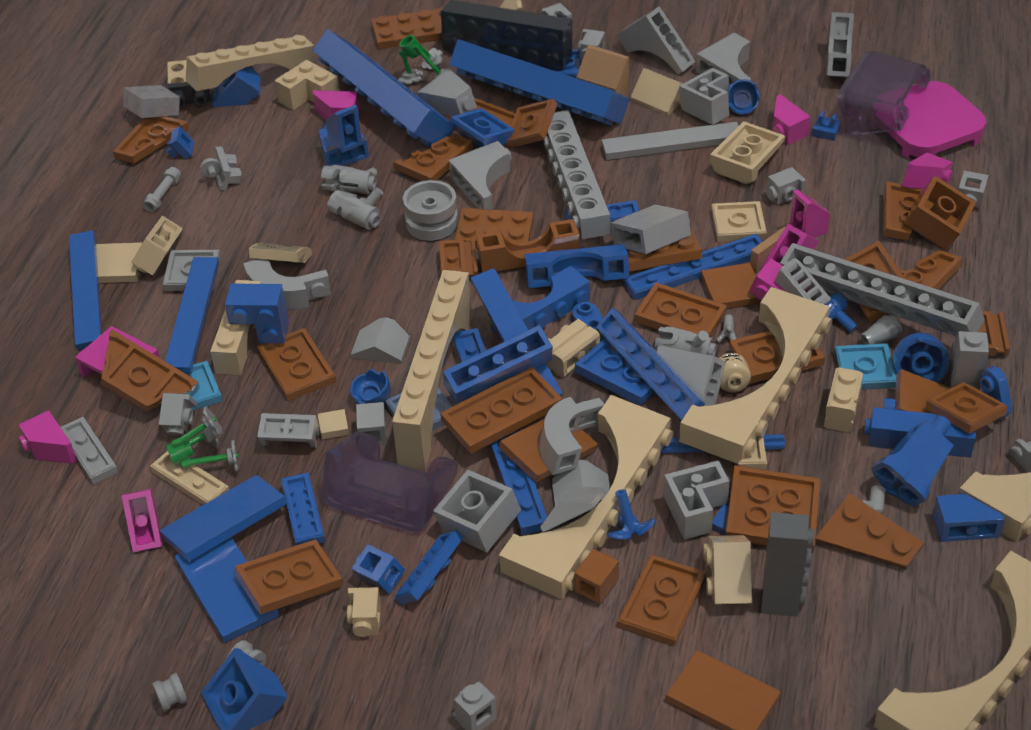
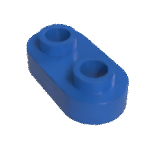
M581 302L575 305L573 308V322L579 319L587 324V327L590 326L598 331L601 342L605 337L596 327L603 318L597 306L590 302Z
M991 366L980 373L979 382L983 393L1008 406L1006 415L996 419L1001 420L1012 412L1008 381L1000 368Z

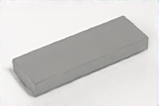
M84 417L60 427L71 442L76 459L92 484L118 473L117 466Z

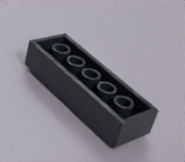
M450 0L441 10L442 45L445 51L454 52L457 40L459 39L537 66L564 70L573 57L571 18Z

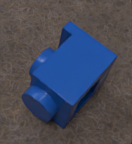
M368 544L351 568L360 579L382 589L389 595L405 572V568L394 556Z

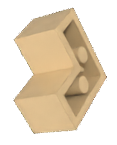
M308 60L274 80L278 102L292 110H295L309 100L314 102L313 90L339 91L338 76Z
M744 535L708 536V544H703L704 562L712 569V577H707L706 579L707 596H712L715 604L752 603L750 541Z

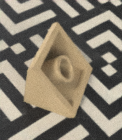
M643 68L631 95V101L669 116L681 105L680 85L682 83Z

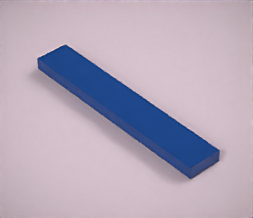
M93 230L69 235L74 335L77 350L85 349L102 334L96 236Z
M757 234L703 251L702 259L662 265L629 276V278L623 279V285L634 300L646 297L655 283L675 287L701 278V270L749 262L751 250L763 241Z
M193 257L165 360V362L185 374L192 373L219 267L218 257Z
M495 268L471 277V283L503 342L528 331ZM544 363L534 368L563 397V393L547 364Z
M612 307L596 328L681 421L692 405L704 406L706 403L622 314Z

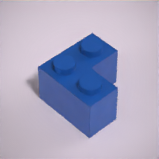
M230 283L225 302L229 324H255L259 343H285L289 318L282 284Z

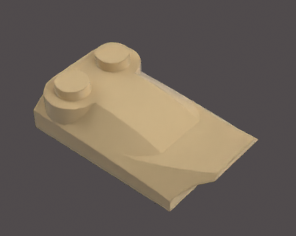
M743 121L710 154L709 162L713 166V170L719 175L732 178L743 184L751 183L757 179L758 170L785 141V135Z

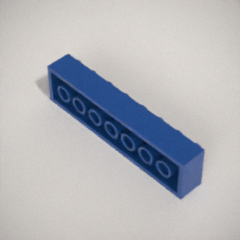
M327 29L314 47L313 51L319 55L318 60L327 67L331 65L330 70L339 77L343 75L342 80L352 87L355 85L354 90L362 96L366 97L368 95L367 101L376 107L380 105V111L389 118L393 116L395 124L403 129L406 126V133L415 139L421 137L419 140L431 148V144L450 136L455 130L447 118L356 46L331 30Z
M459 39L449 64L456 67V72L541 102L554 99L557 107L611 126L613 122L622 123L630 100L629 97L613 90Z

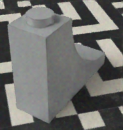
M660 7L628 25L616 35L628 53L635 50L651 52L665 60L677 75L696 62Z
M733 33L697 53L696 72L702 74L714 68L729 76V86L736 80L747 79L751 81V78L740 68L749 60L750 41Z
M496 141L450 159V179L478 209L493 210V199L489 189L498 178L510 172L511 153Z

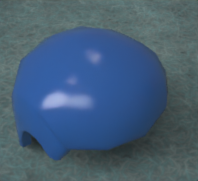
M747 79L736 80L727 89L731 112L745 115L750 114L757 108L760 101V93L754 82Z
M369 369L365 374L356 377L352 381L350 394L356 404L385 403L391 393L390 381L384 370L379 373Z

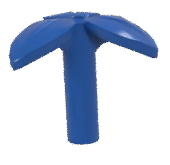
M621 489L615 492L621 513L618 521V528L620 530L607 533L608 537L629 539L632 533L640 536L656 523V519L653 518L640 524L632 513L627 491Z

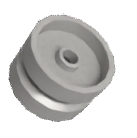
M434 180L421 181L410 186L405 191L403 196L405 224L407 231L413 237L420 240L433 241L443 239L456 230L458 225L457 199L455 190L449 184Z

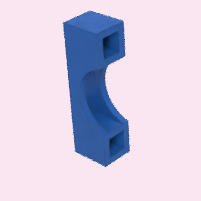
M624 244L524 254L526 279L529 288L551 286V276L569 266L573 267L582 276L598 277L604 281L629 278L628 253Z
M569 266L551 276V292L544 299L532 303L513 301L528 330L538 325L544 328L549 323L571 312L575 305L590 301V281L573 267ZM490 319L491 330L499 336L493 322Z

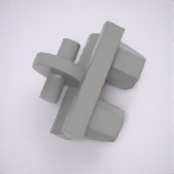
M215 147L216 159L207 158L200 165V170L205 177L216 178L219 190H227L228 184L240 183L241 170L236 168L237 159L235 154H225L223 147Z

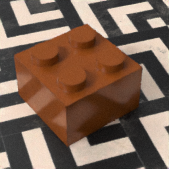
M934 175L919 193L904 224L946 250L960 235L976 201Z

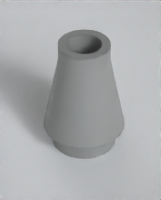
M883 315L867 331L861 334V339L864 345L879 344L896 339L898 334L902 332V326L894 315Z

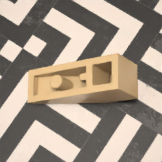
M162 216L145 238L131 263L136 265V268L141 272L153 275L183 228Z

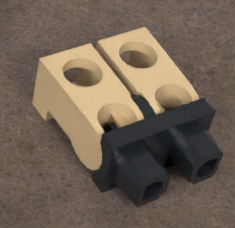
M187 60L168 62V90L180 97L179 109L184 108L186 104L195 103L198 107L206 106L207 102L212 101V88L196 91L185 80ZM177 67L184 68L183 70L178 72L173 71V69Z

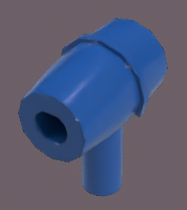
M835 292L829 296L831 299L826 304L830 306L829 318H832V320L836 319L846 330L853 333L858 325L844 313L848 308L846 299L841 294Z

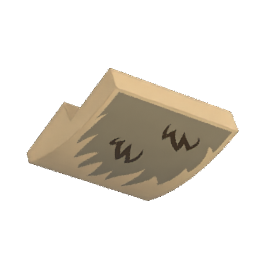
M256 243L249 248V258L305 263L312 255V249L309 247Z

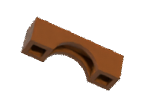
M574 219L549 223L541 236L528 242L511 241L501 231L476 235L477 255L482 273L493 268L496 271L525 267L524 254L580 249L579 232Z

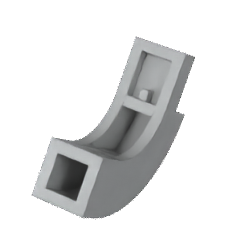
M831 13L826 72L828 77H850L854 13Z
M257 259L243 263L246 280L261 281V284H282L287 310L308 308V300L331 295L329 276L326 270L299 277H286L277 274L272 269L268 259Z
M568 397L556 403L548 411L539 440V452L544 464L552 475L577 468L582 447L571 433L598 425V413L604 406L600 398L576 404L571 397Z

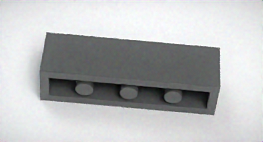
M770 513L761 613L798 617L799 605H805L806 603L805 586H808L809 568L805 567H811V548L814 545V529L809 528V515Z

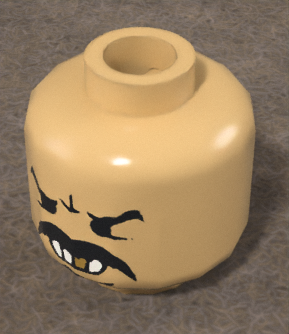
M727 353L719 357V359L726 362L720 388L729 393H736L745 389L750 383L751 373L744 357L737 353Z

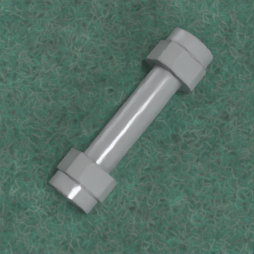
M170 167L163 174V181L155 192L146 196L143 202V208L146 211L153 213L161 206V198L171 185L175 186L178 183L181 172L177 168Z

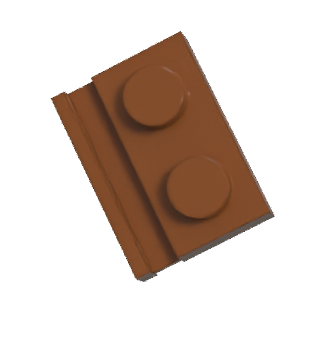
M471 238V241L464 242V239L439 241L441 274L443 270L468 272L469 276L478 275L475 238Z
M982 311L985 321L978 332L987 333L988 356H996V353H1003L1004 356H1008L1010 346L1003 312H999L997 315L991 314V311Z

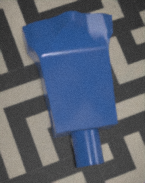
M937 416L931 424L928 421H924L914 426L888 456L877 461L871 467L874 476L881 486L885 488V493L893 495L913 507L925 502L934 476L954 446L944 437L951 427V423L947 418Z

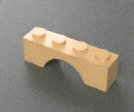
M236 280L235 283L261 284V281ZM226 310L210 351L216 374L241 375L247 359V338L250 324H229Z

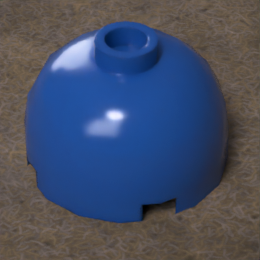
M919 332L906 336L895 347L893 354L896 373L902 369L936 383L945 376L950 364L947 350L942 342L928 333Z

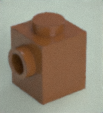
M592 549L574 573V591L601 604L619 580V561L609 554H603Z

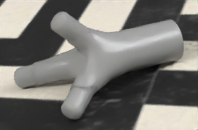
M732 315L724 316L723 330L716 339L718 343L725 337H728L730 340L737 339L734 332V318Z

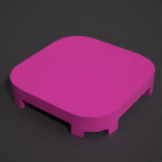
M927 81L876 99L873 104L871 124L874 129L882 127L903 147L902 155L909 159L910 155L920 157L925 153L936 156V153L966 142L976 146L980 143L981 137L984 134L986 118L980 110L950 85L939 81Z

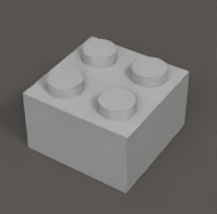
M470 470L463 474L433 510L444 533L457 530L464 537L461 541L485 552L490 550L521 511L512 488Z

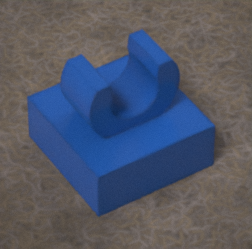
M822 111L813 127L812 136L835 141L841 126V120L837 119L838 117L835 113L832 118L824 117L825 111Z
M179 126L172 130L171 140L168 142L170 148L166 152L172 158L180 154L184 159L192 156L194 140Z

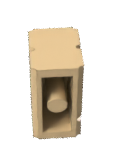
M579 319L570 325H564L556 336L552 339L548 338L553 346L552 360L546 362L547 366L561 378L565 377L574 370L576 362L600 343L599 332L590 326L587 327V324Z
M836 368L826 407L824 427L827 429L852 432L863 378L861 371Z

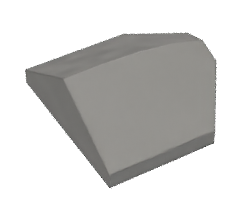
M387 317L379 318L359 331L351 352V358L402 364L410 342V336L395 320Z
M579 460L577 468L558 473L552 479L555 506L571 487H604L606 493L596 506L610 490L608 474L587 460Z

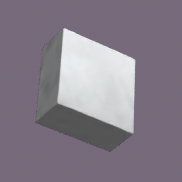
M161 85L123 87V106L139 117L179 115L180 97Z

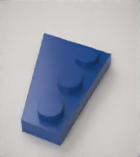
M606 338L575 363V373L640 406L655 393L624 357L611 347V343Z

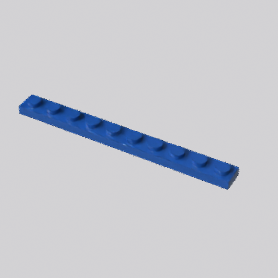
M478 328L456 332L453 335V343L460 363L486 351ZM516 431L489 445L503 485L512 488L521 511L515 519L521 535L542 531L540 527L546 520L547 515L534 480L499 448L500 441L515 434Z

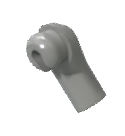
M878 485L871 488L870 500L862 501L879 513H882L885 488Z

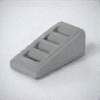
M796 258L781 267L774 282L788 293L812 300L811 298L815 296L817 299L814 301L824 305L831 299Z

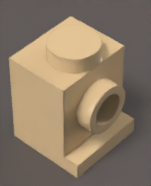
M348 588L350 605L347 607L348 624H353V633L359 637L379 635L381 616L379 588Z

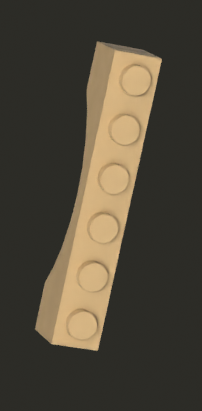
M295 35L291 38H278L274 41L257 42L253 45H240L231 49H218L209 53H197L193 56H187L185 80L196 91L215 88L233 73L255 64L272 63L292 70L306 60L312 62L314 45L303 35Z

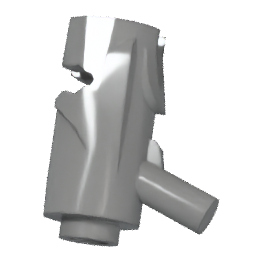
M339 165L324 166L321 178H325L326 182L322 183L321 188L328 191L342 190L346 193L369 195L371 190L374 191L376 188L375 176H377V170L370 168L365 171Z
M376 187L367 198L358 199L355 194L336 190L329 198L327 209L337 215H342L344 219L367 230H371L377 227L381 221L380 210L373 205L384 193Z
M660 327L658 330L660 338L655 340L656 351L658 346L715 356L717 345L712 343L713 339L709 337L706 331H700L698 334L674 327Z

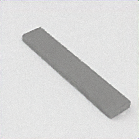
M730 122L602 139V149L606 160L717 146L738 127V123Z

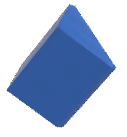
M482 108L452 116L450 119L458 134L472 140L473 145L477 148L496 141L504 146L515 130Z

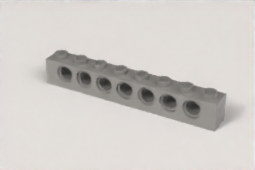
M569 111L556 112L553 115L543 144L545 151L548 150V159L552 163L554 176H557L559 189H562L564 203H567L568 214L574 219L581 239L611 235L610 213Z
M794 243L791 244L780 262L784 266L796 258L826 293L833 294L837 292L847 300L957 336L958 331L978 332L985 321L980 303Z

